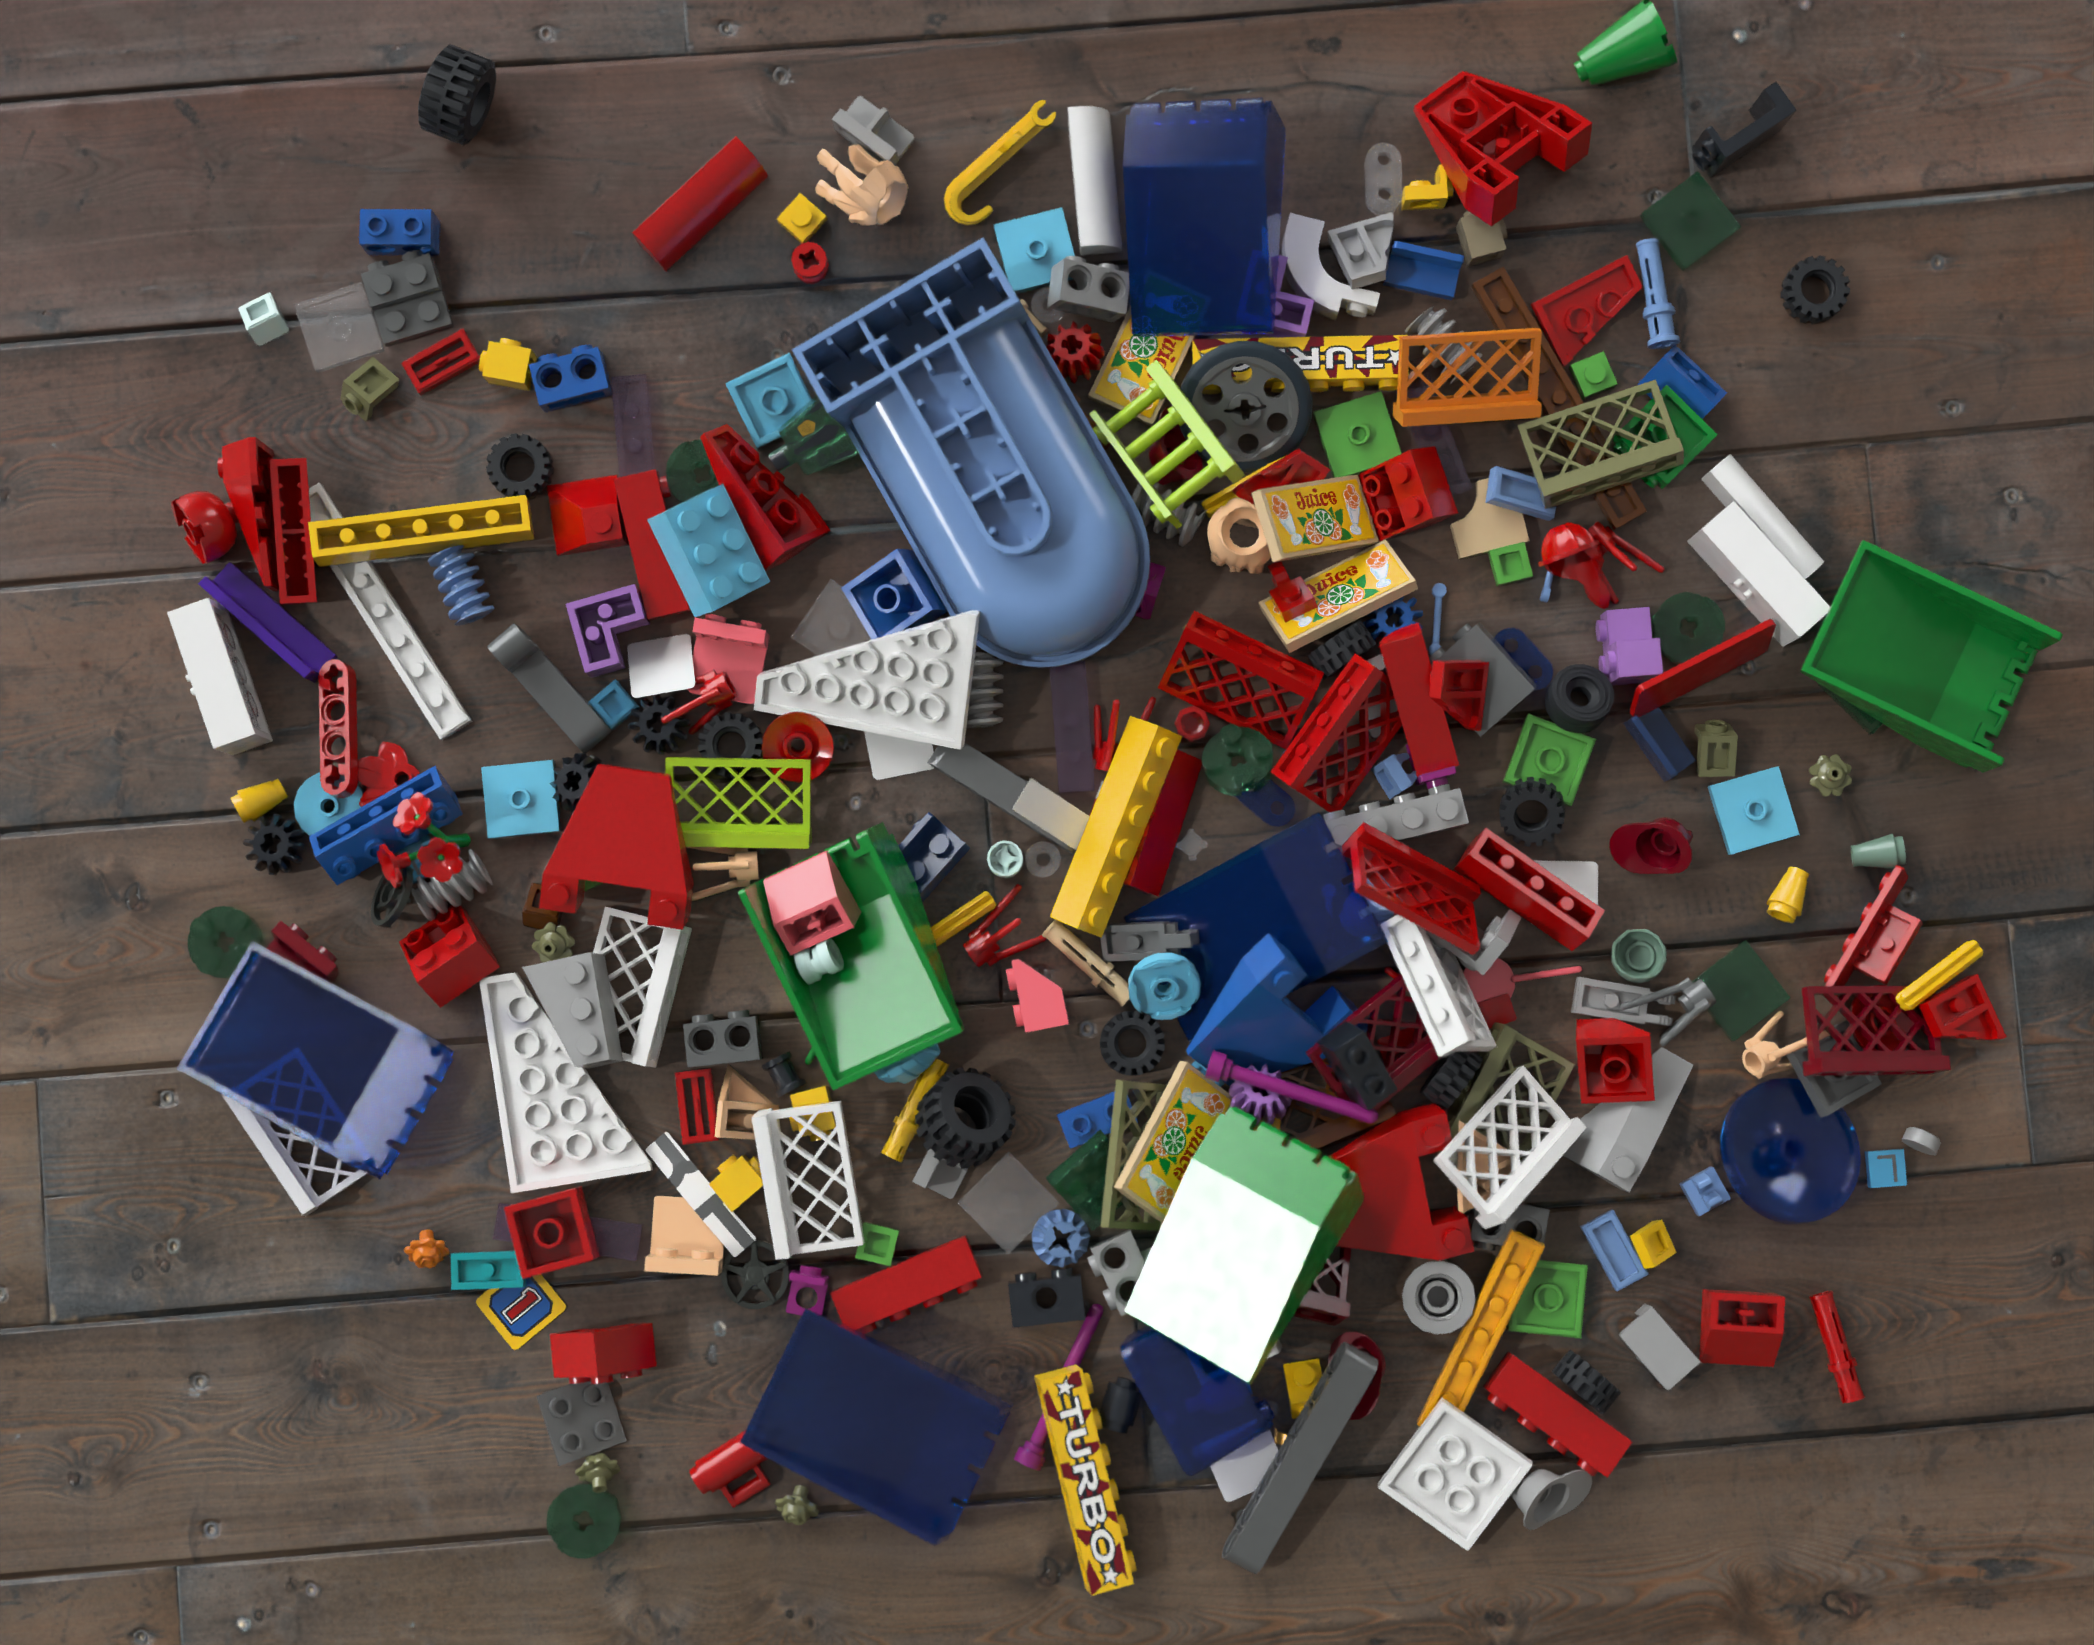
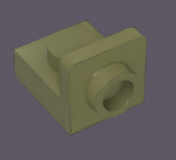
M372 357L343 381L341 392L343 405L350 413L359 415L364 421H368L372 417L373 407L398 387L399 378Z
M1708 720L1705 724H1696L1694 732L1698 737L1696 767L1698 776H1735L1738 735L1732 726L1723 720Z

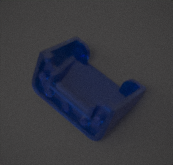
M1144 1326L1127 1335L1121 1344L1120 1351L1127 1368L1181 1467L1189 1477L1207 1469L1272 1429L1274 1424L1271 1420L1275 1419V1416L1266 1399L1260 1401L1257 1396L1252 1397L1244 1381L1152 1328Z

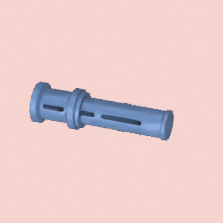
M1644 239L1636 243V248L1638 249L1647 305L1642 313L1643 319L1648 322L1650 340L1647 342L1649 349H1663L1680 343L1679 336L1675 335L1672 315L1675 314V307L1668 303L1659 239Z

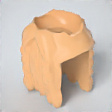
M1236 497L1228 501L1225 506H1221L1212 515L1208 523L1207 532L1212 552L1210 561L1214 562L1217 566L1227 564L1230 572L1237 571L1240 573L1243 569H1247L1250 574L1262 573L1264 564L1271 558L1255 504ZM1237 523L1258 528L1259 537L1256 543L1244 548L1235 545L1230 538L1232 525Z

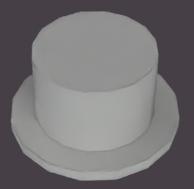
M1444 1261L1426 1262L1414 1269L1406 1279L1402 1292L1403 1307L1410 1321L1421 1330L1436 1335L1451 1333L1462 1327L1472 1315L1476 1301L1474 1286L1468 1275L1455 1264Z

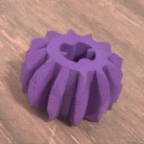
M1252 1064L1247 1068L1250 1070L1257 1071V1069ZM1267 1064L1262 1066L1261 1071H1257L1281 1079L1282 1076L1280 1070L1272 1074L1269 1073ZM1234 1080L1235 1083L1230 1086L1229 1095L1232 1098L1230 1106H1235L1258 1119L1256 1126L1260 1120L1269 1125L1273 1124L1274 1118L1281 1120L1285 1116V1108L1290 1106L1291 1098L1237 1080Z

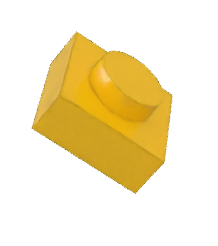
M801 193L777 217V222L800 243H806L827 221V216Z
M1662 1219L1651 1221L1630 1236L1644 1269L1654 1268L1676 1253Z

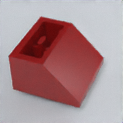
M1435 446L1408 450L1358 474L1380 542L1431 526L1458 514Z
M451 905L447 913L442 914L439 912L434 920L428 921L420 928L411 931L404 939L399 941L416 982L439 1008L500 967L490 945L462 905L459 907Z
M1702 1289L1700 1363L1774 1367L1784 1334L1785 1297L1775 1293Z

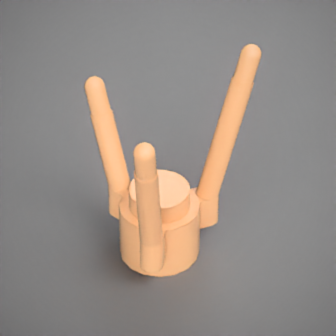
M686 847L735 855L728 856V862H707L693 865V869L696 871L729 870V877L737 879L694 892L692 901L734 888L747 887L750 885V880H759L757 851L748 852V848Z
M1778 1011L1753 1038L1744 1043L1747 1049L1742 1055L1743 1064L1748 1072L1755 1075L1758 1079L1768 1074L1794 1069L1791 1063L1779 1064L1781 1057L1807 1046V1038L1781 1049L1773 1042L1762 1041L1784 1016L1783 1011ZM1823 1030L1819 1035V1041L1830 1035Z

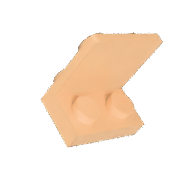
M656 1196L653 1207L651 1251L645 1257V1271L716 1276L721 1274L724 1257V1245L684 1197Z

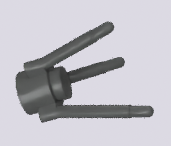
M1687 977L1676 985L1625 1002L1620 1007L1622 1010H1627L1682 992L1683 995L1678 998V1001L1686 1013L1672 1024V1027L1669 1026L1659 1036L1660 1044L1665 1046L1696 1017L1716 1004L1717 1001L1711 990L1701 979L1692 983Z

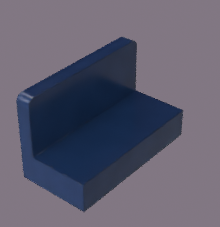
M1659 707L1640 717L1636 715L1623 723L1664 782L1674 778L1679 772L1696 761Z

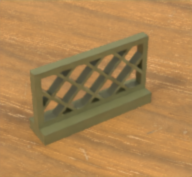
M1656 379L1517 425L1545 509L1684 464V450L1680 439L1676 436ZM1651 392L1655 404L1649 414L1631 407L1636 397ZM1612 406L1622 410L1615 425L1597 418L1602 408ZM1657 411L1659 412L1661 419L1654 417ZM1627 414L1645 420L1638 435L1620 428ZM1577 417L1588 422L1580 437L1562 430L1567 420ZM1652 423L1665 429L1668 439L1653 443L1643 437ZM1593 425L1611 432L1603 447L1585 440ZM1544 429L1553 433L1546 448H1542L1531 443L1528 433ZM1616 435L1634 442L1629 452L1619 455L1608 450ZM1558 436L1576 443L1569 458L1551 451ZM1581 446L1599 453L1593 464L1583 466L1574 462ZM1535 452L1541 455L1539 460H1537ZM1546 458L1564 465L1559 475L1544 480L1541 468Z
M1495 1022L1490 1032L1497 1047L1490 1051H1479L1478 1055L1483 1059L1480 1067L1475 1072L1473 1078L1469 1080L1466 1088L1461 1091L1458 1098H1455L1447 1112L1452 1140L1459 1133V1120L1467 1124L1486 1103L1485 1100L1488 1094L1490 1098L1495 1093L1493 1084L1498 1077L1507 1074L1510 1076L1522 1065L1525 1068L1532 1067L1536 1081L1545 1091L1551 1087L1548 1094L1556 1102L1575 1064L1521 1035L1515 1029ZM1516 1041L1527 1046L1530 1061L1513 1067L1510 1052ZM1535 1051L1545 1057L1537 1059ZM1552 1060L1561 1065L1562 1068L1556 1079L1544 1083L1539 1064ZM1506 1063L1507 1069L1501 1070L1503 1065ZM1518 1082L1515 1084L1516 1100L1523 1101L1522 1096L1528 1095V1089L1520 1091ZM1496 1105L1494 1108L1496 1122L1508 1124V1122L1503 1123L1499 1106ZM1518 1107L1521 1117L1517 1118V1125L1523 1123V1126H1530V1114L1527 1115L1524 1107ZM1545 1109L1539 1110L1540 1127H1543L1549 1115ZM1476 1128V1129H1475V1130H1477L1478 1132L1482 1133L1483 1135H1486V1134H1487L1486 1129H1483V1130H1479V1128ZM1496 1130L1500 1133L1503 1147L1510 1150L1506 1131ZM1525 1133L1526 1137L1522 1144H1519V1151H1530L1532 1148L1531 1133ZM1454 1152L1449 1160L1458 1165V1156H1456L1458 1152Z
M1116 1080L1101 1227L1160 1231L1163 1223L1146 1211H1144L1143 1221L1138 1212L1141 1207L1117 1191L1114 1186L1119 1179L1121 1166L1124 1163L1126 1165L1148 1123L1147 1121L1140 1129L1135 1118L1144 1110L1146 1116L1150 1119L1154 1111L1150 1100L1157 1093L1156 1108L1167 1084ZM1128 1088L1132 1089L1137 1098V1102L1131 1109L1127 1105ZM1129 1127L1134 1137L1125 1145L1123 1134L1125 1129ZM1121 1200L1126 1211L1118 1220H1115L1116 1205Z

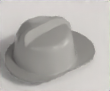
M1546 1469L1533 1471L1529 1476L1520 1481L1511 1493V1497L1525 1514L1523 1519L1524 1526L1528 1530H1535L1545 1523L1575 1509L1590 1492L1592 1476L1585 1470L1572 1471L1562 1476Z

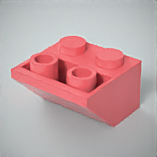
M828 850L769 876L763 881L773 925L790 956L854 928L861 914L860 908Z
M1011 960L1013 968L1006 969L1010 992H1018L1020 1004L1013 1005L1017 1027L1024 1026L1025 1033L1068 1025L1062 988L1021 960Z

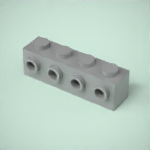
M1449 784L1428 789L1429 796L1417 799L1414 793L1394 797V804L1381 807L1380 802L1376 801L1358 806L1359 813L1346 816L1344 810L1324 814L1325 821L1319 822L1316 825L1324 860L1343 856L1342 845L1363 822L1398 841H1405L1465 826L1469 821L1461 789L1450 790Z

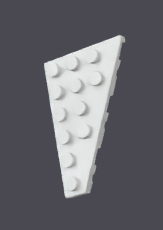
M971 610L761 672L757 676L754 710L777 715L796 711L806 712L818 717L825 724L961 750L965 743L980 611Z
M518 973L490 976L480 980L511 1193L653 1170L651 1161L586 1069L574 1066L549 1017Z

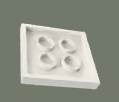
M1442 1397L1378 1482V1488L1469 1551L1533 1464L1532 1460Z

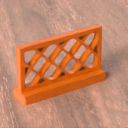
M1539 328L1399 336L1397 402H1393V417L1402 427L1541 418L1542 404L1538 401L1542 330ZM1531 338L1530 351L1519 361L1509 350L1520 339ZM1499 340L1507 341L1504 344H1502ZM1485 341H1494L1500 348L1484 363L1474 352ZM1466 342H1473L1469 347L1465 344ZM1450 343H1460L1466 350L1449 365L1439 354ZM1438 344L1434 349L1430 346ZM1424 345L1431 352L1415 367L1409 362V346ZM1507 354L1516 365L1501 379L1491 368ZM1472 355L1482 367L1466 381L1456 370ZM1438 358L1447 369L1431 383L1422 372ZM1530 362L1528 370L1525 366ZM1408 366L1413 370L1409 375ZM1523 370L1529 375L1528 390L1513 391L1507 384ZM1489 372L1498 383L1488 393L1479 394L1473 386ZM1454 374L1464 385L1454 395L1444 396L1438 389ZM1419 376L1429 387L1419 398H1407V387ZM1503 388H1505L1508 392H1500V391H1501Z

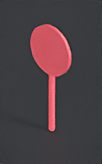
M1497 958L1484 976L1478 971H1472L1468 968H1465L1463 973L1478 1003L1506 993L1511 998L1515 989V982L1582 972V967L1572 966L1514 975L1509 965Z

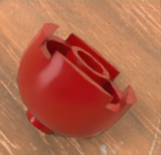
M208 491L187 493L171 502L175 520L178 526L183 525L187 534L184 539L202 564H208L228 553L235 544L237 537L235 523L239 521L231 502L224 504L219 496Z

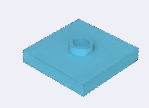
M1062 207L994 224V231L1006 277L1016 294L1049 286L1052 267L1067 256H1075Z
M790 353L725 383L756 448L796 430V426L805 419L815 421L821 418L818 411L804 416L815 404Z
M554 760L481 767L488 839L561 832L559 803L552 798L557 788H553L549 784L556 780V773L553 770L555 768Z
M1779 766L1707 787L1728 855L1800 835Z

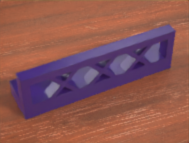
M229 562L214 580L205 576L198 583L305 679L316 683L319 679V671L322 665L329 660L338 658L331 649L233 563Z

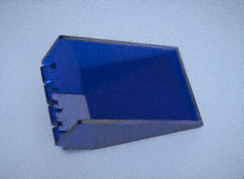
M1263 97L1237 98L1236 110H1232L1231 99L1201 100L1200 112H1197L1195 100L1166 102L1165 113H1162L1160 102L1135 103L1134 107H1131L1130 115H1126L1123 180L1131 320L1134 337L1274 334L1286 128L1272 101H1264Z
M1319 812L1123 917L1126 923L1170 921V923L1178 922V930L1198 929L1200 944H1195L1192 948H1180L1181 956H1184L1194 964L1201 982L1198 1000H1195L1191 1005V1009L1185 1015L1177 1017L1189 1043L1193 1040L1241 959L1268 933L1291 951L1307 974L1288 994L1388 942L1374 912L1363 918L1359 916L1358 912L1370 905L1366 897L1355 892L1354 881L1343 886L1341 879L1352 874V871L1339 847L1326 854L1323 847L1334 842L1335 839ZM1161 982L1159 985H1166L1169 982Z
M252 941L177 1069L343 1162L381 1179L384 1173L388 1175L400 1154L398 1150L391 1147L394 1141L402 1145L406 1144L419 1121L410 1115L411 1111L415 1109L423 1114L437 1090L436 1087L428 1082L431 1077L442 1081L454 1060L450 1058L454 1051L427 1034Z
M805 1309L740 1443L933 1545H938L949 1539L964 1510L962 1506L952 1502L954 1497L968 1502L980 1477L978 1473L969 1469L970 1464L983 1469L996 1442L985 1436L986 1431L999 1436L1012 1406L1001 1401V1398L948 1371L814 1311Z

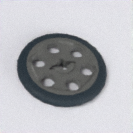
M1236 341L1220 345L1205 353L1192 365L1180 388L1206 423L1213 419H1218L1225 423V432L1217 438L1244 473H1253L1265 465L1295 451L1306 436L1312 419L1313 399L1309 383L1301 368L1286 353L1274 346L1257 341ZM1240 363L1246 364L1252 369V375L1247 381L1238 382L1231 375L1234 366ZM1268 379H1281L1285 385L1283 392L1277 396L1268 395L1264 390L1265 382ZM1214 384L1222 389V397L1217 402H1207L1202 397V391L1206 386ZM1243 399L1248 400L1249 405H1255V408L1249 409V415L1246 416L1242 415L1241 410H1235V407L1241 405V400ZM1273 413H1282L1287 417V425L1282 430L1275 431L1268 427L1267 420ZM1184 423L1182 426H1180V429L1184 438L1187 440L1189 439L1187 435L1190 432H1192V430L1186 423ZM1251 433L1258 438V445L1255 449L1244 451L1238 446V440L1243 434ZM1206 449L1201 452L1196 451L1204 461H1208L1211 458Z

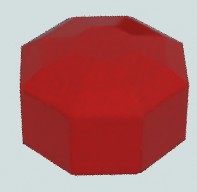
M1190 706L1180 710L1174 726L1177 734L1181 735L1182 739L1194 742L1205 737L1210 722L1206 711Z

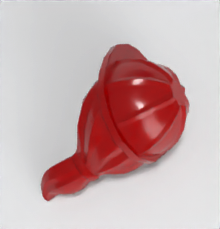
M1567 522L1551 528L1543 540L1542 561L1538 562L1539 567L1544 566L1552 575L1579 581L1584 586L1587 597L1601 609L1608 608L1610 590L1600 576L1604 559L1602 550L1598 546L1600 544L1599 540H1595L1592 534L1579 524Z

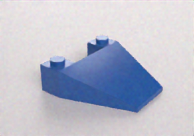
M1268 933L1241 959L1186 1049V1052L1206 1069L1208 1068L1212 1052L1215 1050L1228 1054L1227 1058L1233 1060V1064L1248 1068L1252 1064L1257 1071H1261L1262 1066L1267 1064L1268 1072L1271 1074L1278 1070L1284 1072L1312 1063L1306 1051L1358 1008L1334 986H1331L1305 1012L1287 999L1285 996L1307 974L1291 951ZM1358 1023L1356 1027L1366 1032L1368 1024ZM1323 1053L1319 1055L1321 1059L1326 1058ZM1228 1078L1227 1081L1222 1080L1228 1086L1235 1083L1234 1079Z

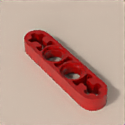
M332 659L323 664L319 671L321 787L326 793L344 799L350 797L358 786L356 674L350 665L340 660ZM338 671L342 672L343 677L337 678V683L333 682L332 677L337 676ZM343 702L345 713L342 718L335 721L331 718V710L334 705ZM339 737H344L346 741L344 751L339 755H334L331 749L333 742ZM334 762H335V763H341V764H338V767H336V766L333 765ZM340 775L345 777V781L340 782L339 787L334 786V781L340 779Z

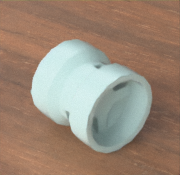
M1004 840L991 846L987 855L990 870L1000 878H1010L1018 874L1023 866V855L1018 845Z
M831 938L816 944L811 949L807 948L794 954L796 967L804 981L808 984L821 980L822 975L825 973L834 974L844 968L842 955Z

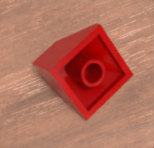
M618 475L547 485L557 556L628 545L626 529L614 483V478H618Z
M1615 1018L1577 1019L1576 1048L1581 1104L1655 1101L1650 1032Z

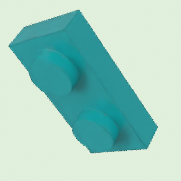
M515 1251L451 1253V1290L527 1287L526 1278L522 1279Z

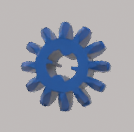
M1403 596L1366 615L1373 618L1363 622L1367 629H1375L1371 633L1374 641L1378 636L1384 638L1395 630L1418 623L1412 620L1421 618L1423 611H1411L1410 608L1417 602L1415 597L1405 603L1403 602ZM1386 612H1390L1391 616L1394 612L1400 616V619L1397 621L1399 627H1395V624L1391 627L1386 624L1385 621L1388 618Z

